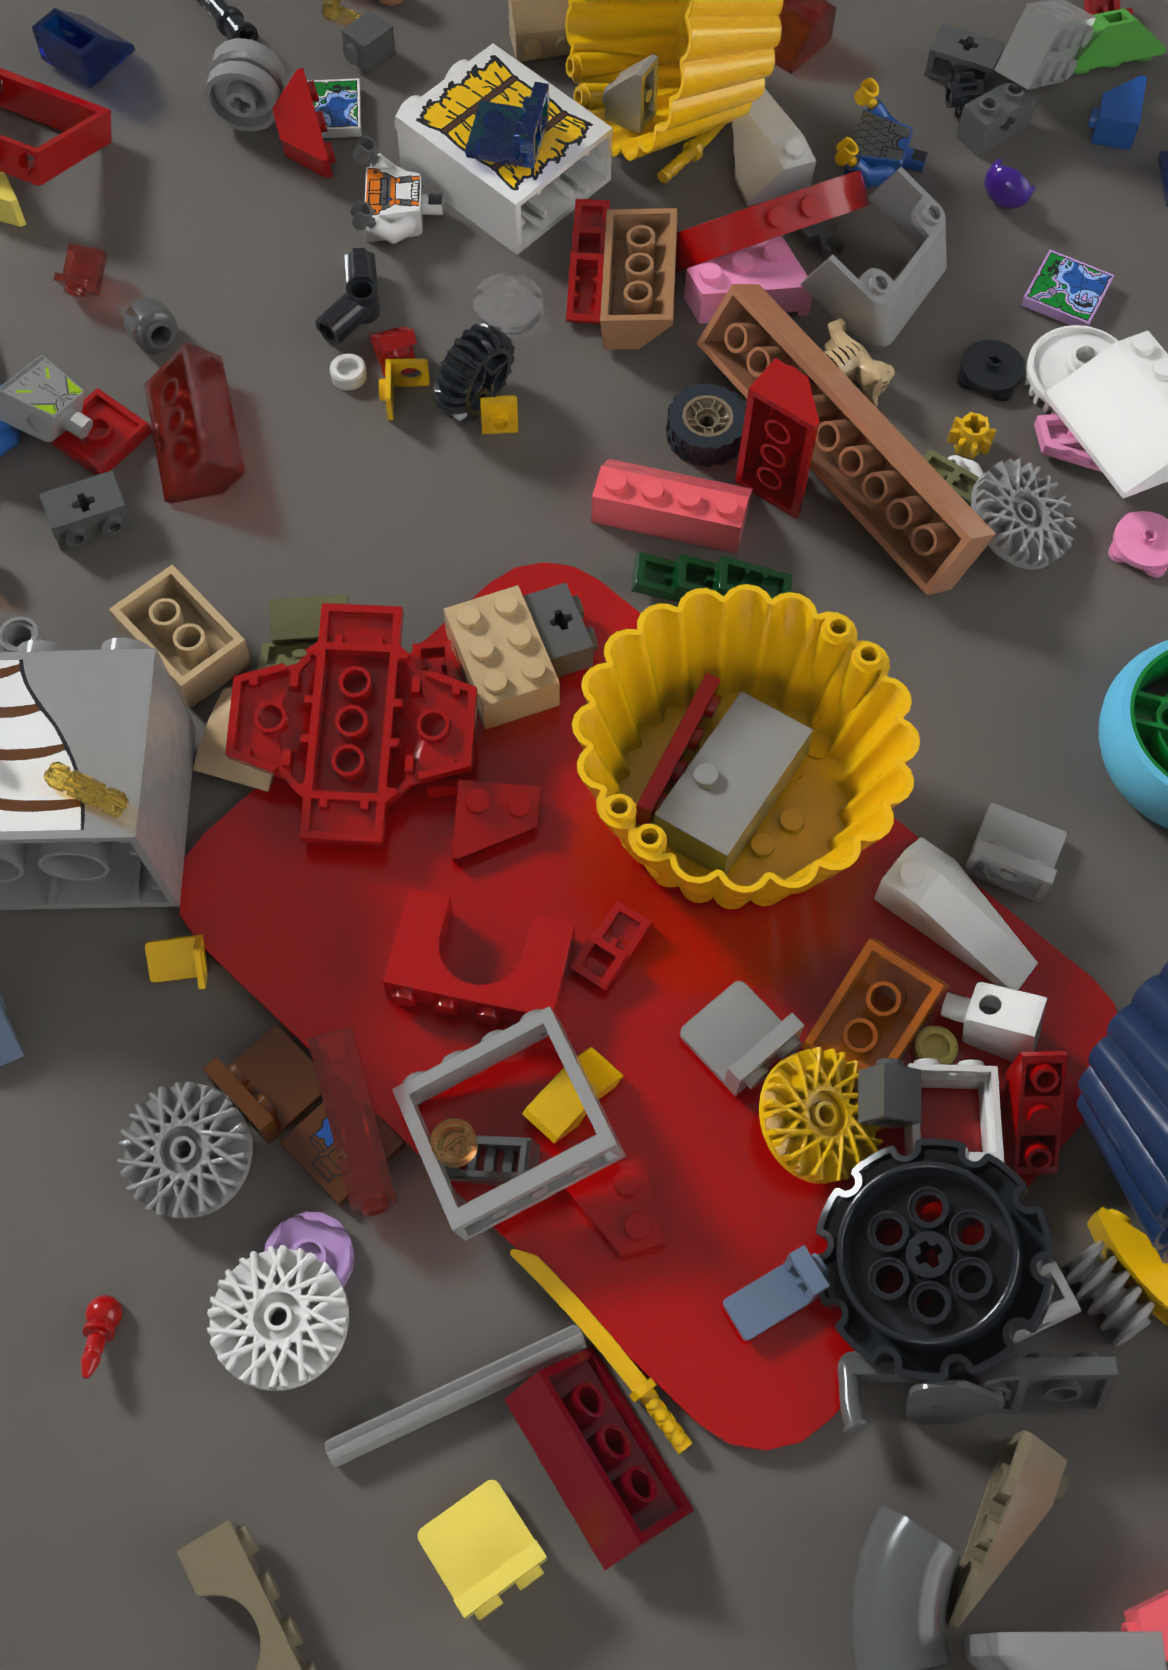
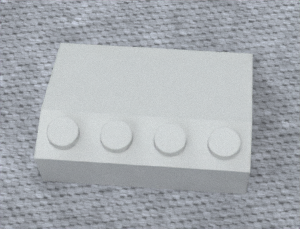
M1147 330L1115 342L1047 390L1044 395L1049 405L1123 499L1168 482V353Z

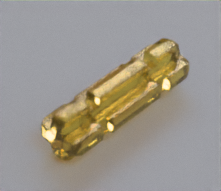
M52 762L48 770L45 771L43 779L49 787L60 792L67 791L66 795L95 809L101 807L102 812L112 817H120L128 807L129 799L124 792L114 787L106 788L105 783L78 770L70 771L71 767L61 762Z

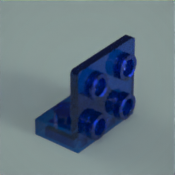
M535 82L531 96H525L523 107L481 101L465 148V156L472 159L534 169L549 119V84Z

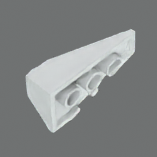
M764 88L761 98L752 101L749 113L731 122L734 140L735 181L747 206L810 187L816 165V159L804 135Z
M923 837L906 848L882 878L874 900L997 986L1019 990L1038 964L958 862Z

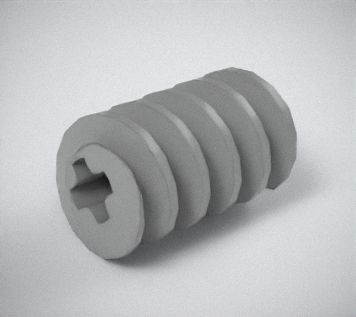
M1101 1240L1092 1244L1060 1270L1065 1268L1070 1270L1065 1278L1069 1286L1077 1283L1082 1285L1075 1296L1077 1301L1090 1298L1094 1300L1087 1312L1089 1316L1092 1317L1102 1313L1106 1315L1099 1327L1102 1332L1112 1329L1118 1330L1111 1344L1114 1347H1119L1156 1319L1148 1318L1155 1305L1152 1301L1136 1303L1142 1292L1139 1285L1126 1289L1123 1287L1130 1274L1127 1270L1114 1274L1111 1272L1118 1259L1115 1255L1102 1259L1099 1257L1106 1245Z

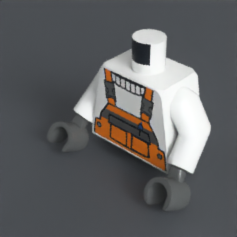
M368 135L360 136L356 142L357 147L353 152V157L357 163L365 164L370 162L371 164L370 167H366L365 201H356L350 211L351 215L354 216L352 219L354 228L366 230L367 242L386 240L389 243L395 244L405 238L419 236L423 233V215H443V194L423 193L422 176L419 173L409 172L396 166L381 153L376 155L374 153L377 149L375 140Z

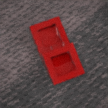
M616 900L596 933L592 932L569 968L606 991L653 926V922Z

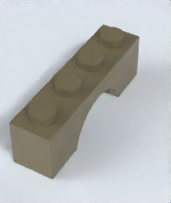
M227 1520L176 1551L197 1597L205 1599L215 1597L232 1598L242 1604L254 1618L260 1635V1656L255 1670H318L313 1661L305 1665L297 1648L298 1645L303 1643L300 1631L291 1615L283 1619L275 1603V1600L281 1597V1593L270 1571L267 1569L262 1573L260 1572L253 1557L254 1554L259 1552V1548L247 1525L239 1528L236 1522Z

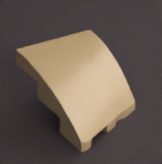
M232 688L223 689L205 727L193 770L269 791L275 776L228 759L225 755Z

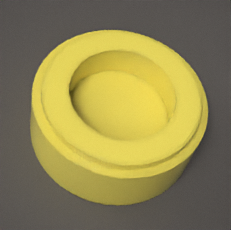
M929 1026L921 1030L914 1040L912 1047L915 1060L932 1058L939 1060L940 1064L951 1065L958 1053V1042L948 1029L941 1026Z

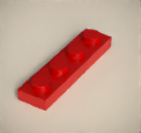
M708 673L705 674L636 805L637 824L650 823L652 817L668 796L666 791L670 783L676 784L685 772L688 762L684 761L683 758L687 750L696 751L705 733V729L701 728L700 725L705 716L710 719L714 717L722 700V697L716 694L721 679Z

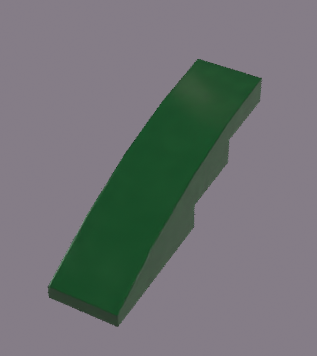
M639 552L634 559L631 592L680 602V599L687 592L697 588H708L725 596L730 589L738 585L750 584L762 588L773 599L779 594L791 592L792 574L726 556H721L714 563L680 554L675 561Z

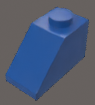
M1140 75L1103 93L1099 107L1093 106L1087 124L1088 128H1093L1090 143L1125 150L1131 149L1140 125L1147 76Z

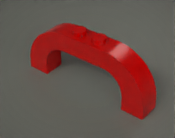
M861 170L677 232L675 272L869 206L870 202Z

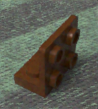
M279 1026L272 1027L227 1068L217 1057L203 1068L211 1084L216 1089L223 1091L247 1117L249 1125L268 1145L332 1088L331 1080Z

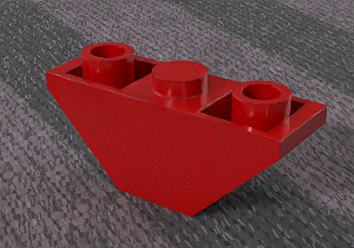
M300 68L295 71L272 107L280 140L287 158L325 178H332L333 174L330 164L336 162L331 141L324 142L321 134L328 132L322 110L315 112L313 103L319 102L314 80L307 82L304 68Z
M1066 1051L1020 1052L1006 1071L1003 1112L1011 1169L1018 1175L1058 1174L1068 1061Z

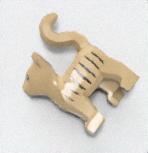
M841 317L828 324L831 339L824 343V353L852 382L857 381L865 396L877 408L878 396L887 389L890 380L894 377V368L892 365L882 361L873 360L863 345L846 334V322Z

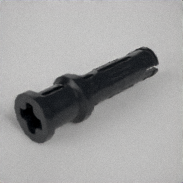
M198 0L216 20V27L222 35L229 37L230 40L241 38L257 41V29L252 23L244 20V16L238 8L229 6L224 0Z

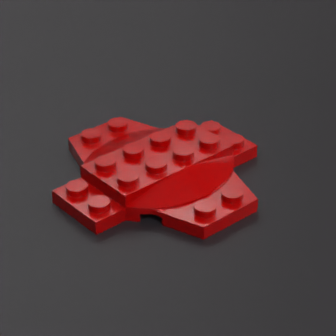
M322 603L318 641L305 650L307 654L298 663L288 666L281 663L233 676L225 755L228 759L287 781L293 791L303 800L299 832L301 842L384 846L387 810H390L392 803L402 797L412 786L472 771L478 689L476 686L430 669L428 671L419 669L410 654L401 647L404 619L402 606Z

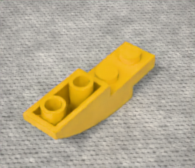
M1101 1207L1090 1217L1087 1227L1095 1242L1103 1240L1106 1244L1101 1252L1103 1257L1116 1256L1118 1261L1112 1269L1113 1272L1118 1273L1127 1270L1130 1276L1124 1286L1130 1288L1139 1285L1142 1292L1137 1300L1140 1303L1152 1301L1155 1307L1151 1313L1168 1326V1264L1162 1262L1147 1235L1132 1226L1133 1222L1129 1217L1117 1210H1107Z

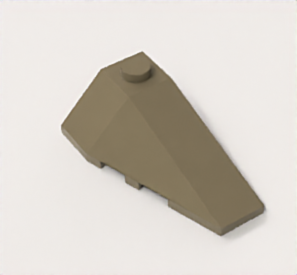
M1022 1430L1002 1441L947 1601L946 1629L959 1628L1052 1508L1053 1503L1059 1504L1066 1492L1069 1477L1063 1474L1067 1460L1037 1436L1026 1430Z

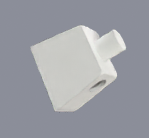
M978 982L972 998L948 991L942 1006L941 1016L964 1023L962 1041L966 1044L1013 1062L1020 1052H1034L1042 1029L1047 998L985 982Z

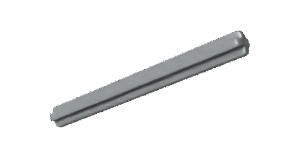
M571 1325L330 1438L324 1443L328 1459L333 1467L341 1466L527 1378L550 1365L585 1350L586 1342L577 1325Z

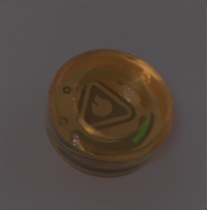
M452 1118L436 1126L431 1135L430 1145L440 1163L448 1167H461L474 1158L478 1149V1139L469 1123L462 1119Z

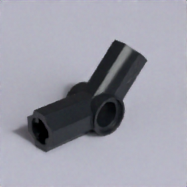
M365 247L352 248L349 254L344 255L346 293L315 320L317 330L332 345L340 344L358 326L372 323L380 316L375 254L367 251Z

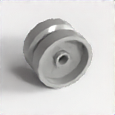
M241 38L224 41L215 49L204 91L206 106L215 118L234 129L255 132L268 128L275 122L272 107L284 89L286 81L285 66L278 55L264 44L251 39Z

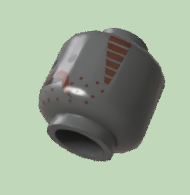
M142 298L136 300L125 312V331L143 350L155 353L168 348L175 340L178 331L177 321L173 314L156 299Z

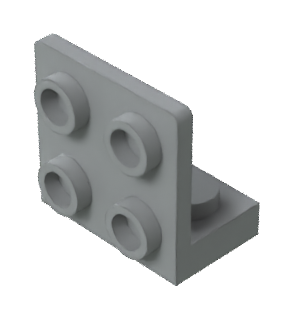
M991 803L963 870L968 875L1041 903L1056 876L1057 870L1054 867L1067 833L996 803Z

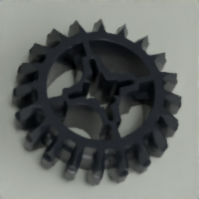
M484 322L480 325L475 323L471 326L470 330L465 329L461 338H456L452 348L447 350L445 359L440 362L441 368L435 374L437 381L433 385V391L435 392L433 400L437 403V407L444 414L457 421L459 420L463 423L475 421L479 414H481L480 398L501 396L500 391L507 384L508 375L512 373L510 367L515 359L513 356L515 347L512 345V339L507 337L506 333L492 325L489 326Z

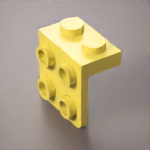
M496 1480L486 1481L424 1525L418 1532V1541L465 1619L475 1614L478 1621H481L503 1604L499 1596L514 1584L521 1591L544 1574L540 1565L547 1561L546 1554L537 1540L533 1538Z

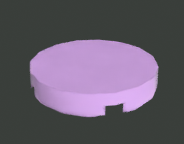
M305 1211L295 1214V1217L289 1218L287 1221H283L276 1226L265 1244L264 1252L268 1251L267 1247L272 1246L275 1249H279L280 1245H285L288 1249L292 1250L301 1248L305 1253L312 1252L319 1260L328 1264L338 1277L343 1288L353 1272L355 1252L350 1235L338 1220L321 1212Z

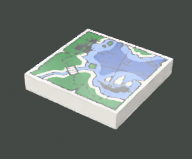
M360 79L314 80L319 102H315L313 105L315 112L322 110L328 132L321 133L323 139L360 137L362 135Z

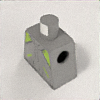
M42 355L0 386V420L44 442H53L66 430L76 437L84 439L93 426V420L82 414L85 397L84 390Z

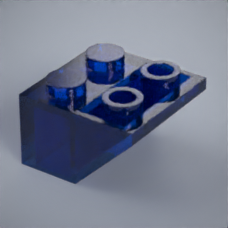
M54 8L32 26L42 60L90 89L135 51L132 43L88 17Z

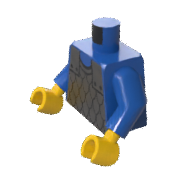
M873 78L864 80L860 84V88L855 92V102L860 106L867 105L868 108L862 111L853 139L845 137L836 145L838 152L835 154L837 165L845 166L843 175L861 170L865 187L867 188L880 186L900 167L922 173L928 154L926 151L909 147L913 133L912 128L896 120L886 109L882 101L875 99L879 94V86Z

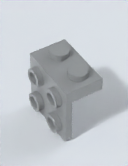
M736 981L682 1026L680 1037L736 1097L747 1086L753 1089L759 1085L770 1073L768 1068L779 1058L783 1060L799 1049L802 1044L799 1038L804 1024L793 1013L781 1021L744 982Z

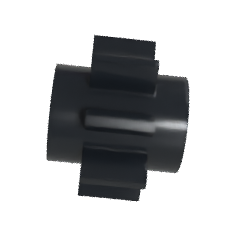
M975 72L955 73L954 81H948L945 86L946 107L955 108L954 115H961L965 104L985 93L983 80L975 79Z

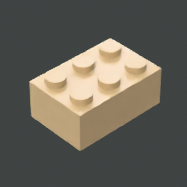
M173 564L109 609L116 628L122 637L142 641L151 648L157 649L183 703L189 709L196 706L231 680L233 676L238 675L252 664L245 639Z
M518 585L444 608L446 634L452 642V649L467 684L476 686L478 689L477 711L485 730L560 705L559 679Z

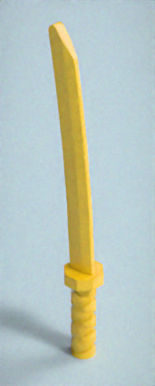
M727 124L699 134L694 139L687 140L676 158H673L658 172L657 177L660 182L668 183L690 161H698L703 156V149Z
M512 1249L510 1255L545 1289L597 1347L631 1389L632 1393L629 1396L635 1403L639 1400L644 1408L646 1407L647 1412L656 1421L655 1423L659 1429L665 1433V1437L672 1443L671 1445H673L672 1447L678 1455L688 1448L693 1442L684 1433L685 1431L680 1424L675 1421V1417L667 1409L662 1399L660 1400L659 1395L654 1390V1387L657 1386L652 1378L647 1380L596 1317L537 1255Z

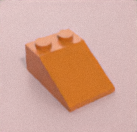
M869 938L801 1048L806 1050L822 1047V1051L836 1049V1054L846 1052L847 1054L843 1060L846 1062L858 1061V1070L875 1066L878 1059H901L948 989L949 984L878 939Z

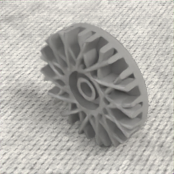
M1009 459L1005 463L1001 460L977 479L971 494V508L996 533L988 544L995 554L1004 561L1023 569L1036 570L1044 568L1065 554L1064 551L1072 546L1071 542L1074 538L1068 534L1076 528V525L1072 523L1074 517L1063 516V513L1071 507V503L1064 501L1066 498L1065 494L1055 499L1051 492L1059 486V483L1050 484V475L1041 480L1036 478L1041 469L1040 466L1033 469L1032 463H1027L1021 467V459L1015 461Z
M176 1082L173 1087L162 1086L158 1088V1093H149L148 1096L151 1099L146 1104L137 1103L135 1105L138 1113H131L128 1118L133 1119L130 1129L121 1130V1134L126 1137V1140L120 1141L119 1147L125 1148V1159H118L117 1161L118 1164L125 1165V1168L120 1172L121 1176L127 1177L131 1183L126 1189L129 1192H135L133 1198L144 1202L147 1205L145 1209L156 1211L158 1215L170 1216L172 1218H197L208 1215L223 1207L242 1187L252 1162L253 1138L247 1117L223 1091L193 1082H185V1084ZM191 1146V1152L188 1155V1149Z

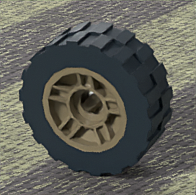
M700 383L683 389L679 395L676 394L674 396L672 404L670 403L668 407L666 439L668 444L670 443L671 450L674 454L677 453L683 461H689L692 465L696 466L705 465V467H712L715 464L722 465L729 459L732 460L740 450L746 405L735 392L732 393L724 386L719 387L711 383L701 385Z

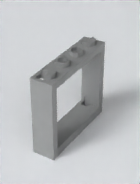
M550 1006L543 1010L536 1009L526 1013L521 1017L520 1022L505 1030H495L486 1034L479 1044L465 1051L459 1050L444 1057L441 1064L428 1071H418L407 1076L403 1084L392 1089L451 1229L464 1241L626 1157L560 1020ZM549 1036L595 1129L596 1135L461 1206L442 1161L436 1153V1147L417 1105Z

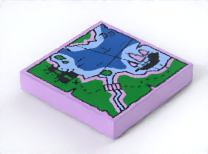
M1049 249L1023 297L1021 306L1070 326H1089L1112 283L1114 275Z

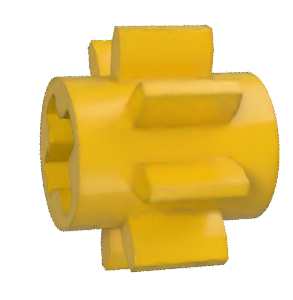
M969 412L963 419L955 417L947 442L954 443V454H959L962 457L973 460L980 452L988 454L996 429L989 428L987 416L984 417L981 414Z

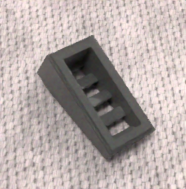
M474 1135L476 1148L472 1157L467 1161L466 1170H459L460 1165H449L443 1162L450 1181L500 1186L539 1165L540 1145L532 1138ZM481 1149H486L484 1171H478ZM499 1151H505L502 1172L496 1171ZM517 1153H520L518 1172H515Z

